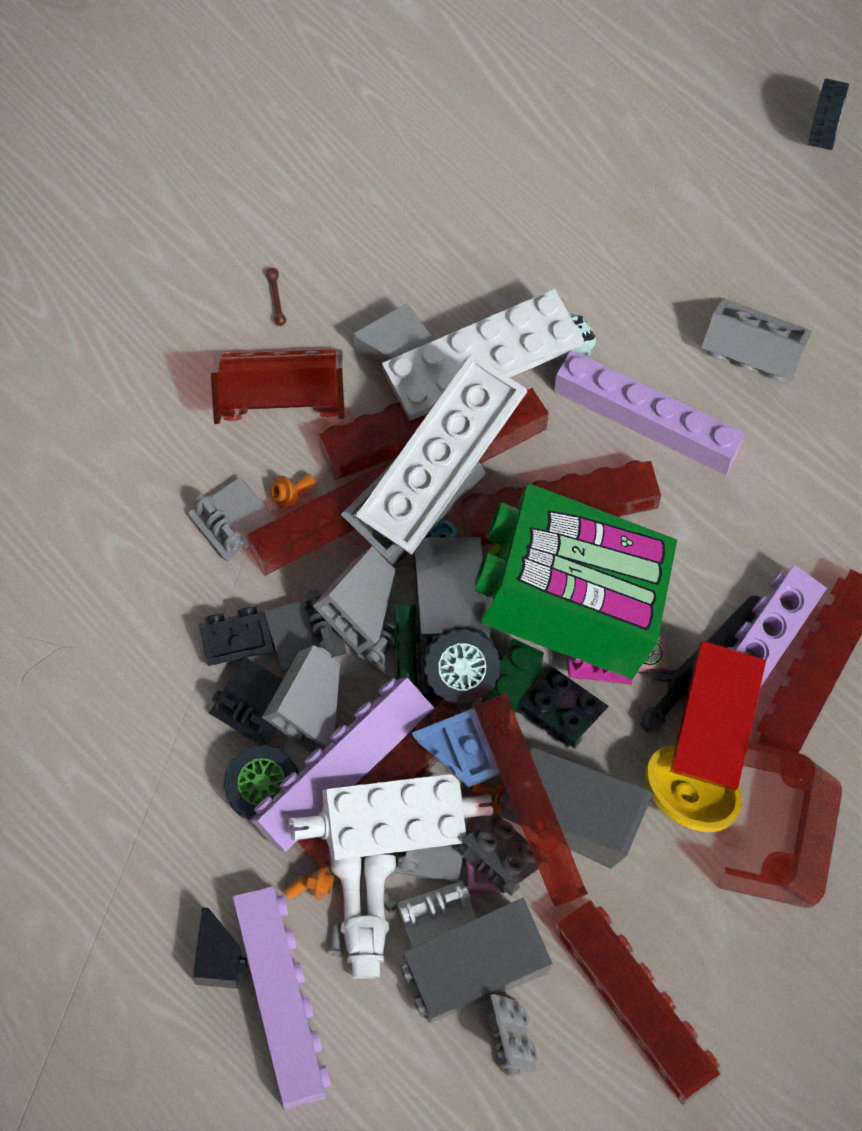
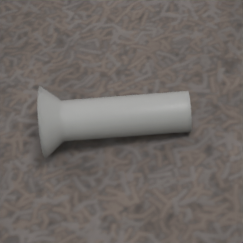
M384 892V904L389 908V913L391 914L398 908L397 903L399 902H395Z
M333 923L331 949L327 952L330 956L343 955L340 951L341 923Z

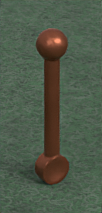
M269 268L266 276L271 281L276 311L274 322L277 326H283L286 323V317L282 314L277 285L279 272L276 268Z

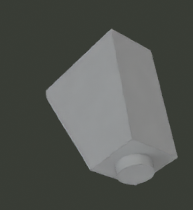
M408 303L354 333L355 350L381 367L385 361L434 341V338Z
M373 546L357 556L313 605L358 654L376 644L380 638L395 574V569Z
M315 645L299 651L262 718L311 753L318 748L323 751L332 742L329 737L335 732L340 664L331 658V654L327 650Z

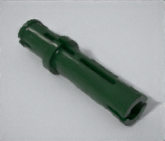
M394 605L395 636H392V643H395L396 680L408 678L417 688L416 642H419V635H416L415 627L416 605Z

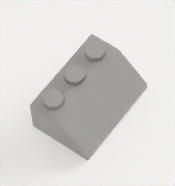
M723 298L713 313L701 348L708 350V354L715 358L725 359L728 357L738 361L737 364L745 369L755 370L757 368L768 372L767 375L772 379L792 381L812 330Z

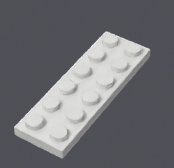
M553 289L382 363V370L409 421L431 411L471 353L510 378L583 346L584 339L556 290Z
M471 353L366 500L356 517L412 555L527 393L526 388Z

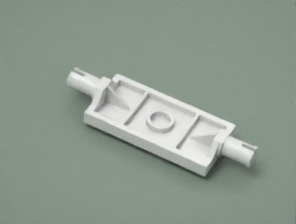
M454 774L325 789L322 790L323 810L319 812L318 816L290 818L288 826L289 828L303 827V830L289 832L292 841L321 837L329 845L330 859L341 860L464 843L462 841L466 837L464 818L490 816L493 812V806L479 807V804L492 802L491 796L488 793L461 797L459 778Z

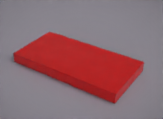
M705 641L699 643L669 772L732 791L738 789L767 660Z

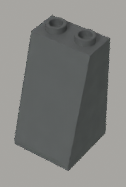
M481 537L423 538L413 552L417 635H419V642H417L419 675H421V655L426 654L427 645H430L432 638L436 634L439 635L443 629L447 627L448 629L453 628L454 625H461V627H467L468 625L478 631L480 629L488 638L490 636L489 626L481 624L487 597L473 591L474 581L483 560Z
M532 747L525 756L520 754L513 766L511 773L516 774L512 786L506 784L501 793L498 803L503 805L499 816L612 869L628 855L653 792Z
M523 897L403 952L404 962L399 964L406 983L413 982L418 995L413 997L420 1017L427 1015L429 1023H432L489 999L492 994H501L546 975L553 963Z

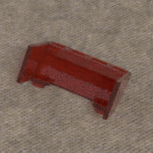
M341 349L239 351L215 355L211 369L214 424H220L222 416L223 420L226 421L240 420L243 414L248 413L249 409L313 407V410L319 412L321 417H334L338 415V420L345 419L343 351Z
M749 742L743 766L780 774L782 781L786 785L805 790L794 854L780 851L769 854L762 863L760 874L726 867L719 880L718 888L804 908L814 907L820 903L826 891L842 797L841 783L835 776L804 754Z

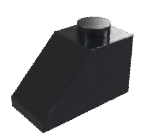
M202 907L193 971L194 982L196 985L238 989L239 978L245 979L247 957H242L239 944L209 908Z

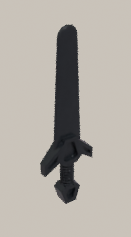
M756 595L748 597L705 642L725 648H732L738 641L735 635L745 621L751 623L757 615L752 610L761 598ZM697 650L677 670H660L651 679L653 681L667 682L668 692L655 707L646 709L639 725L647 733L666 722L665 715L678 700H686Z

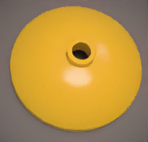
M676 744L657 750L646 765L645 782L648 791L653 792V801L667 817L683 827L701 832H717L729 827L735 821L742 807V796L739 787L736 791H732L671 773L669 771Z

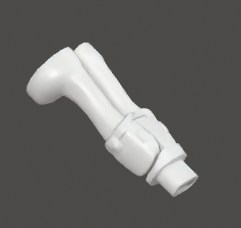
M380 854L368 856L364 859L367 916H361L360 907L361 857L341 860L330 859L331 870L341 880L343 889L344 922L341 924L340 931L344 934L349 955L347 963L352 964V978H380V963L384 962L382 954L386 933L389 931V924L385 921L384 883L386 877L395 871L396 857Z

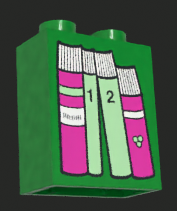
M528 483L515 507L502 502L498 504L489 525L486 540L501 546L498 556L488 552L485 554L474 581L473 591L487 596L481 624L633 680L658 643L677 539Z

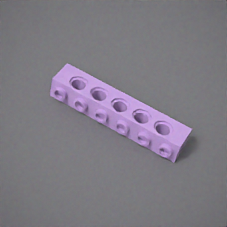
M793 565L786 573L783 570L779 571L770 584L774 589L769 597L763 595L752 611L757 615L751 623L745 621L735 635L739 641L732 650L745 653V649H749L755 653L756 657L767 660L761 686L827 589V587L796 565ZM780 598L789 601L791 610H787L781 605ZM763 623L773 628L774 636H770L764 631Z

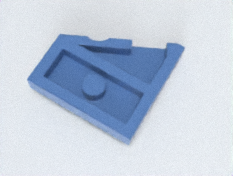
M475 708L412 733L414 739L468 787L501 774Z

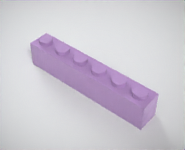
M573 350L570 351L556 375L555 393L724 475H727L740 451L745 435L744 432Z
M392 678L379 689L378 692L381 696L373 703L370 701L366 702L354 713V716L357 718L348 727L345 724L339 727L329 737L332 742L323 751L318 748L304 761L307 766L298 775L293 772L281 782L279 786L282 790L273 799L268 796L255 807L254 811L257 814L251 821L277 850L286 852L296 842L291 840L290 831L303 830V827L289 828L288 822L290 818L318 816L324 806L322 790L354 786L434 709L408 678H400L398 680Z
M274 886L233 896L284 1110L326 1099L324 1088L331 1087L326 1065L320 1067L318 1065L316 1053L322 1052L317 1030L310 1032L307 1018L314 1016L309 996L301 997L298 984L305 983L300 962L293 963L290 950L297 948L292 928L284 929L282 917L288 916L284 896H276Z

